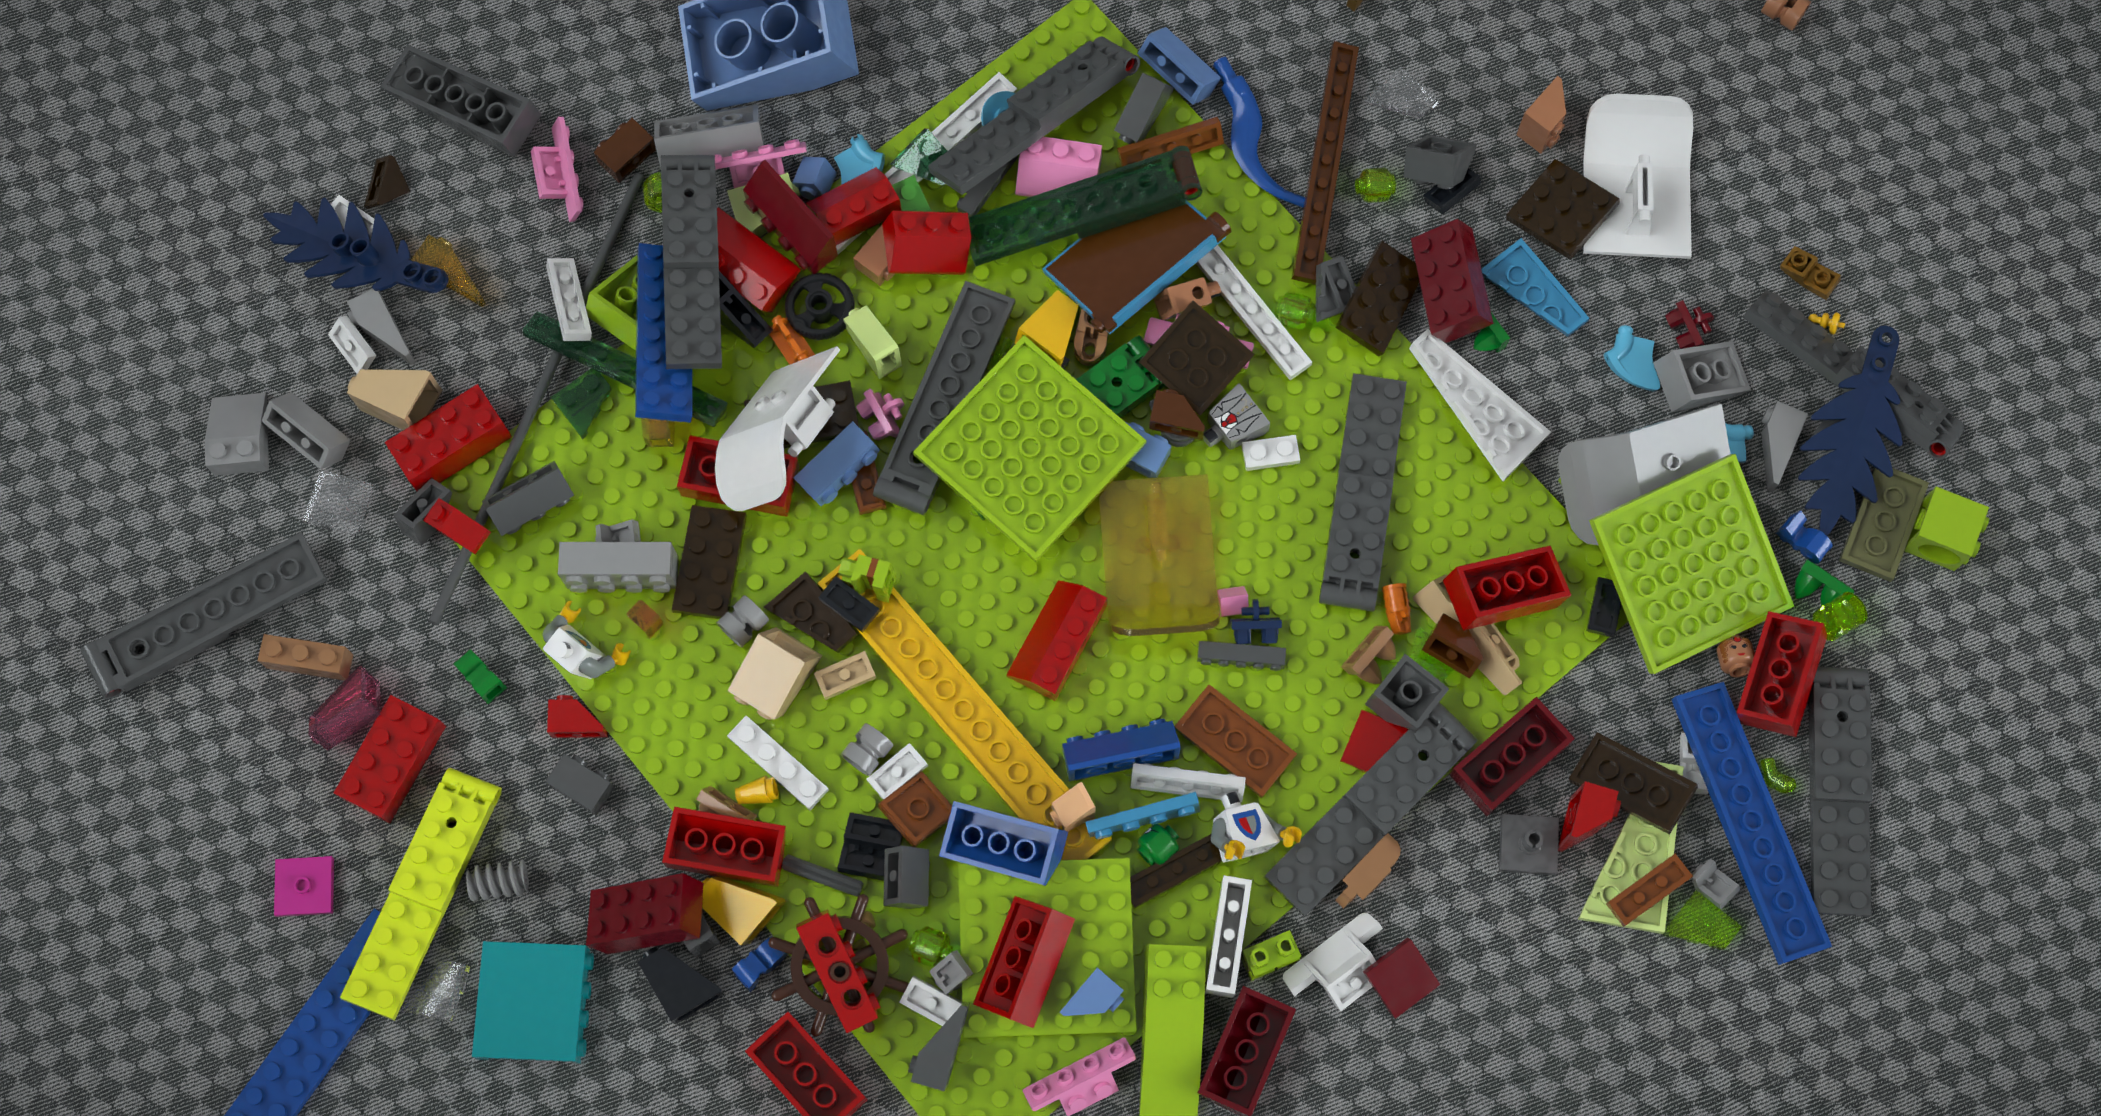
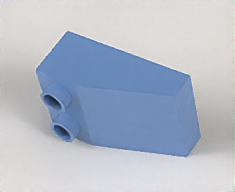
M693 0L678 6L691 100L706 111L811 91L859 74L847 0Z

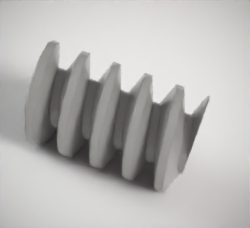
M520 860L519 868H515L513 861H509L506 870H504L501 862H498L496 871L492 870L490 863L486 864L485 872H481L479 865H475L473 874H470L467 869L466 884L469 898L475 902L478 900L479 895L483 900H488L491 894L495 899H499L502 892L507 898L512 896L513 890L517 896H522L524 890L528 892L529 879L524 860Z

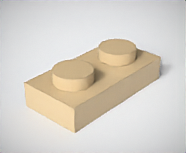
M865 651L814 673L825 700L876 679Z

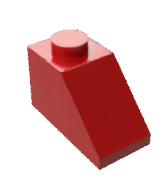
M438 498L423 520L475 555L491 533L488 529Z
M559 695L556 699H548L547 733L552 738L608 737V732L603 725L577 699H573V696Z

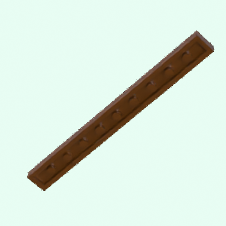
M1337 41L1333 42L1330 51L1291 278L1316 285V266L1322 263L1324 258L1359 51L1357 46Z

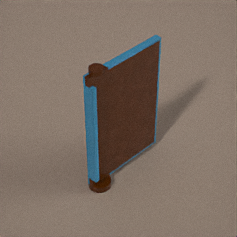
M1155 175L1042 268L1048 278L1093 318L1091 323L1099 333H1103L1106 330L1111 334L1221 243L1232 231L1227 221L1219 213L1213 212L1208 218L1205 217L1163 179Z

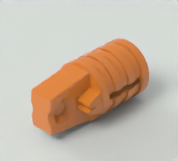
M1405 583L1390 584L1382 587L1386 616L1395 635H1404L1411 632V609Z

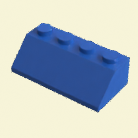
M1165 719L1150 721L1149 726L1138 728L1137 724L1122 727V731L1116 733L1104 730L1095 733L1092 738L1083 739V736L1068 738L1067 743L1062 744V751L1069 782L1133 769V763L1152 765L1179 759L1181 746L1173 721L1166 722Z
M953 801L939 856L1046 886L1062 859L1069 831Z

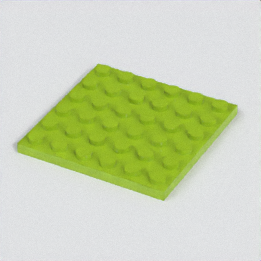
M1024 335L913 451V455L1032 560L1037 562L1145 446L1147 441Z
M1729 454L1589 520L1649 674H1656L1765 621L1768 611L1782 613L1794 607L1736 454Z
M1130 858L1061 860L1046 886L969 864H958L961 956L973 972L962 983V1003L964 1001L970 1003L963 1028V1038L1136 1032ZM1014 896L1075 918L1034 1028L973 1005ZM1096 968L1100 969L1124 990L1120 994L1124 1000L1114 1012L1108 1009L1105 1013L1063 1016L1060 1013Z

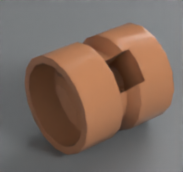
M1767 0L1761 13L1771 19L1779 18L1781 25L1793 31L1807 11L1811 1Z

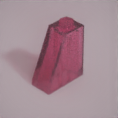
M362 666L356 668L309 717L308 734L311 740L329 751L380 715V682Z

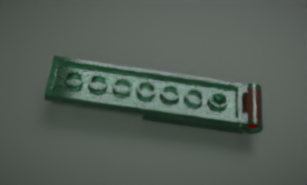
M1178 146L1171 151L969 217L971 232L970 251L975 266L1076 233L1079 239L1185 205V200L1191 201L1199 198L1202 195V188L1190 149L1187 146Z

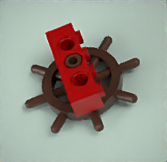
M865 894L858 896L851 917L837 916L836 914L831 916L828 909L820 912L814 898L808 897L805 899L804 905L810 918L796 924V929L800 935L796 944L777 937L769 939L768 944L771 948L791 954L790 970L793 981L774 990L771 998L774 1001H780L798 992L808 1005L817 1010L811 1027V1034L813 1036L821 1035L828 1014L838 1015L846 1033L863 1026L865 1032L872 1033L875 1030L873 1020L878 1018L876 1010L881 1008L877 997L883 988L887 987L904 993L909 984L908 982L888 976L889 961L886 950L908 937V933L905 929H900L881 938L870 925L862 921L869 901L868 896ZM846 929L842 940L839 931ZM858 933L870 944L854 951L852 946ZM820 940L822 941L826 951L820 948ZM876 954V971L856 965V963ZM803 959L811 961L816 969L805 976L802 970ZM822 981L825 988L823 996L817 995L809 986ZM868 981L872 982L869 988L866 990L864 984ZM845 992L847 993L850 999L848 1001H846L844 998Z

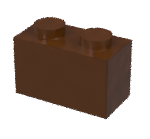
M631 118L627 123L620 124L608 140L601 141L594 151V155L598 164L620 183L656 151L654 138Z

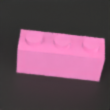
M1042 137L1020 153L1015 195L1094 206L1102 161V145Z

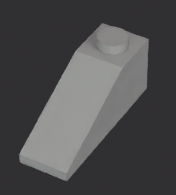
M371 289L347 301L351 309L347 314L354 326L359 325L365 334L410 365L416 363L379 291Z
M1779 401L1776 402L1772 409L1767 407L1761 420L1765 424L1761 435L1767 491L1773 492L1779 485L1808 416V413Z

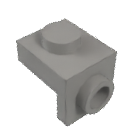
M631 519L612 526L598 524L596 525L595 540L596 542H641L639 522Z
M1711 858L1705 864H1700L1693 873L1692 880L1695 890L1721 910L1740 891L1739 884L1717 869L1716 862Z

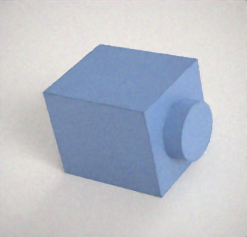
M803 156L792 183L795 187H798L802 197L813 200L830 191L837 172L824 157Z

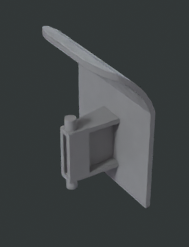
M1718 403L1629 432L1574 441L1562 448L1558 457V468L1571 529L1577 537L1587 544L1598 545L1589 522L1590 519L1729 455L1730 448L1722 404Z

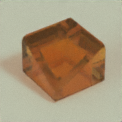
M639 600L627 612V616L646 633L648 638H651L663 625L660 616L642 600Z

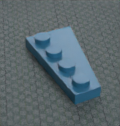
M1522 238L1482 268L1483 277L1567 337L1589 321L1587 314Z
M1193 792L1086 821L1085 823L1090 837L1095 836L1096 839H1103L1112 836V832L1120 830L1129 832L1140 828L1142 825L1159 824L1168 819L1199 813L1200 807L1197 794Z

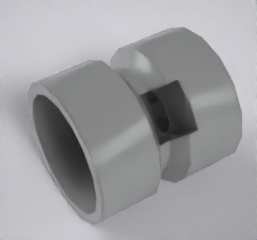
M745 595L733 605L734 611L732 613L726 612L716 622L721 630L741 648L753 637V630L759 631L769 621L765 613Z
M865 723L856 734L857 741L850 742L841 753V756L866 776H870L879 765L877 759L879 757L884 758L894 745L881 732Z

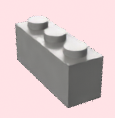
M292 392L270 400L261 420L320 469L342 461L351 441Z

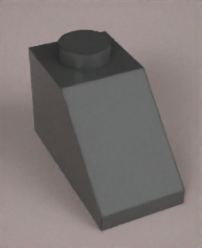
M431 478L393 515L402 534L422 546L437 531L423 521L438 498L449 504L452 496L451 490Z

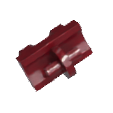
M1684 301L1676 303L1678 308L1669 312L1665 317L1671 330L1686 324L1689 330L1676 337L1680 349L1705 345L1697 328L1701 327L1704 334L1711 332L1712 330L1708 323L1714 319L1711 312L1704 314L1701 307H1697L1693 310L1696 318L1692 319Z

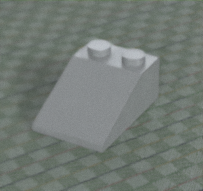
M1733 341L1673 350L1653 362L1671 412L1693 409L1751 391Z
M266 393L212 398L205 435V466L215 476L269 470L268 426L261 421L267 408Z

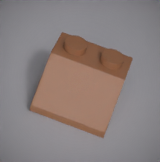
M1559 76L1552 81L1526 110L1517 132L1518 137L1540 154L1547 147L1551 149L1561 137L1559 134L1565 127L1563 120L1566 115L1562 79Z

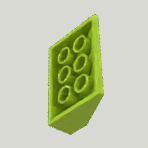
M637 255L589 292L586 304L588 318L635 351Z

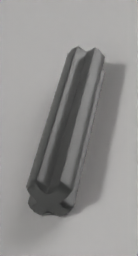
M786 855L783 860L782 868L785 871L856 897L862 892V881L791 855Z

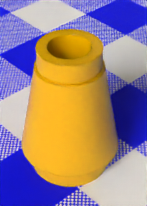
M763 776L735 788L737 803H772L773 800L779 798L775 778Z

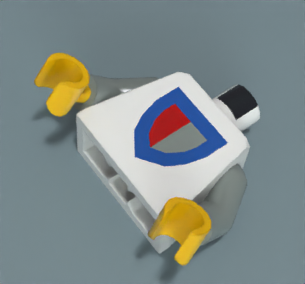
M568 601L561 610L560 615H557L543 630V638L546 642L543 650L570 673L588 679L599 677L614 668L615 664L625 665L631 653L630 650L628 652H621L624 644L618 643L614 648L612 656H606L573 627L568 625V623L575 621L581 611V608L577 611L569 608L572 601Z
M1231 792L1221 797L1225 810L1213 819L1211 842L1219 848L1223 863L1266 853L1277 845L1280 840H1283L1285 847L1293 846L1294 841L1300 843L1302 831L1298 827L1289 826L1286 828L1278 824L1261 809L1258 803L1241 805L1236 792Z

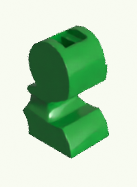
M471 649L453 663L487 704L491 703L507 689L504 683L492 671H489L487 665Z

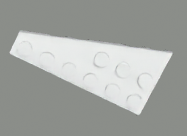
M1429 329L1411 344L1410 351L1502 481L1548 438L1551 433L1550 430L1446 343L1431 335Z

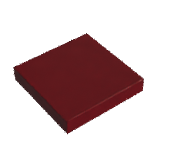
M1408 937L1362 971L1391 1016L1395 1019L1441 985L1413 941Z

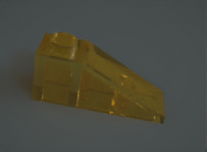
M428 235L411 261L444 270L449 277L446 287L483 307L486 303L451 248L452 244L442 237L436 239Z

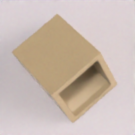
M360 369L357 376L352 377L350 380L347 394L360 411L401 430H405L430 414L443 390L431 372L426 370Z
M777 627L761 632L754 640L728 692L734 695V699L737 702L756 708L757 713L763 718L775 720L785 714L823 655Z

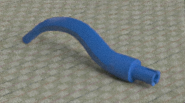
M1227 57L1216 60L1213 67L1221 77L1223 82L1221 91L1233 111L1231 148L1236 161L1245 174L1263 190L1281 200L1304 208L1305 197L1287 191L1278 185L1264 170L1259 161L1257 146L1262 130V116L1248 83L1242 75H1236Z

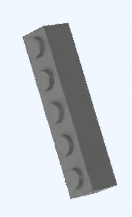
M1018 155L967 191L965 197L960 198L957 203L958 212L968 213V218L972 221L1017 160Z
M1199 641L1197 662H1201L1203 665L1218 663L1219 666H1229L1231 664L1236 665L1238 668L1253 666L1254 669H1263V667H1267L1273 671H1280L1285 666L1286 648Z

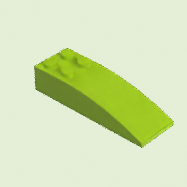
M1147 944L1145 947L1139 1116H1198L1199 1094L1197 1092L1200 1088L1205 1002L1206 947Z

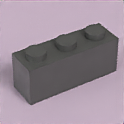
M553 461L484 499L482 503L501 536L506 533L513 534L522 527V524L530 520L535 521L542 518L547 510L565 505L574 494L557 464Z

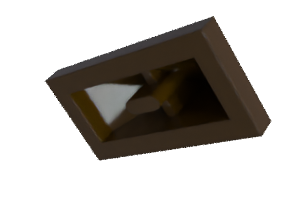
M388 155L376 160L364 208L370 209L380 206L410 192L394 156Z

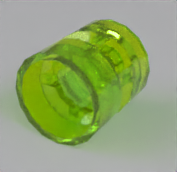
M1845 592L1830 603L1815 610L1813 621L1824 623L1828 635L1827 640L1835 641L1846 635L1849 631L1864 624L1868 614L1865 605L1858 596L1851 592Z

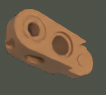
M1082 309L1074 338V355L1081 364L1094 366L1102 361L1106 355L1109 333L1106 330L1103 333H1099L1088 322L1092 317ZM1088 346L1095 348V352L1091 355L1085 352Z
M1389 833L1342 880L1348 887L1335 901L1343 909L1357 895L1362 900L1368 897L1392 871L1391 868L1398 860L1401 849L1398 842Z

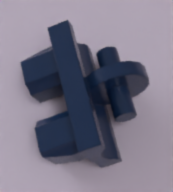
M1252 599V607L1241 608L1242 616L1252 615V618L1230 619V628L1233 630L1236 644H1251V629H1261L1262 643H1277L1278 628H1282V620H1280V617L1259 618V615H1269L1270 610L1269 607H1259L1258 599Z

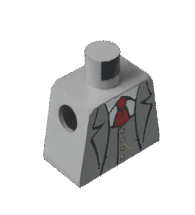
M1239 383L1208 413L1207 421L1211 428L1204 432L1203 440L1209 447L1222 440L1228 449L1231 450L1242 445V442L1251 441L1269 432L1270 422Z

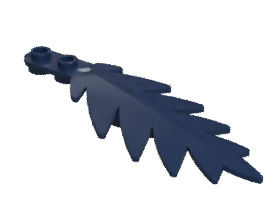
M326 198L321 200L317 223L310 213L297 201L293 203L291 215L281 213L263 214L271 225L280 230L270 239L272 243L301 245L283 258L286 263L321 260L304 272L307 278L347 272L331 283L334 289L375 283L372 286L374 291H381L391 288L396 284H401L428 293H437L448 284L449 277L444 270L411 261L410 250L405 240L400 241L397 252L393 236L379 213L375 214L370 239L363 217L353 202H349L344 229L337 213Z
M1880 326L1872 333L1861 374L1851 376L1838 384L1839 388L1853 390L1831 400L1810 417L1812 421H1842L1825 428L1800 446L1801 451L1834 450L1816 460L1798 476L1799 481L1828 480L1812 495L1804 507L1806 510H1821L1819 530L1826 536L1832 531L1840 516L1850 523L1856 521V503L1853 489L1872 503L1878 501L1876 486L1867 462L1888 478L1893 476L1890 458L1878 432L1896 446L1900 447L1903 445L1896 417L1888 403L1890 401L1894 405L1900 404V398L1896 390L1889 383L1900 339L1897 331L1890 326ZM1882 335H1887L1890 338V342H1884ZM1875 360H1880L1883 363V367H1877Z

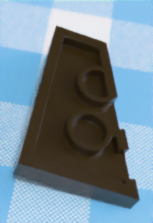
M805 571L765 605L764 608L838 653L859 634L848 621L819 600L818 597L823 591Z

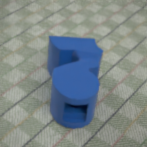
M1800 510L1790 515L1776 534L1783 542L1789 543L1794 550H1800L1805 558L1815 564H1819L1825 554L1831 550L1833 544L1821 530L1806 529L1803 526L1807 519Z
M773 936L766 939L755 951H751L747 958L741 959L732 968L733 974L750 993L758 985L759 976L772 972L788 954L769 946V939Z

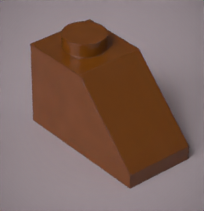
M1171 389L1156 390L1149 429L1203 440L1205 426L1184 395H1179L1177 391Z
M1444 613L1432 629L1422 648V651L1469 679L1484 658L1469 629L1463 631L1460 622Z

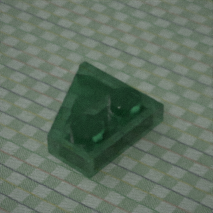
M924 128L890 165L893 168L944 186V182L930 173L928 165L948 151L929 129Z
M594 366L553 395L551 399L583 440L588 434L587 430L593 419H596L601 411V405L607 400L612 388Z

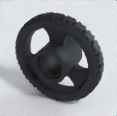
M828 273L809 274L800 278L790 288L785 300V313L790 325L800 335L813 340H824L839 335L840 332L846 329L843 319L849 316L851 310L855 309L853 294L848 285L840 278ZM823 284H828L838 289L845 301L838 304L833 303L831 295L826 290L821 289ZM805 289L809 292L805 299L807 310L802 314L795 315L796 298ZM817 303L826 304L825 308L821 310L813 308ZM833 316L839 319L836 324L825 329L811 328L812 322L826 323Z

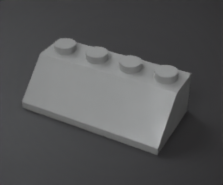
M758 104L654 121V141L660 169L661 155L720 154L721 157L732 156V152L746 149L747 152L758 151V147L764 145Z

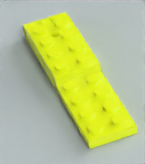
M450 767L446 770L388 889L390 892L345 985L340 996L341 1000L395 1021L489 818L499 801L502 792L501 787ZM450 822H457L455 827L448 828Z

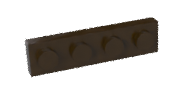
M1211 834L1176 852L1164 864L1159 865L1156 863L1131 876V904L1134 909L1222 862L1219 848L1211 842Z

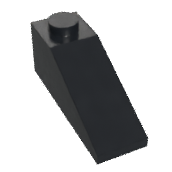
M719 271L720 323L751 347L755 348L773 329Z

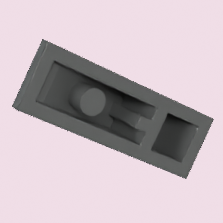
M964 1001L922 1048L918 1056H912L908 1070L909 1073H913L911 1082L941 1091L946 1090L968 1013L969 1002Z

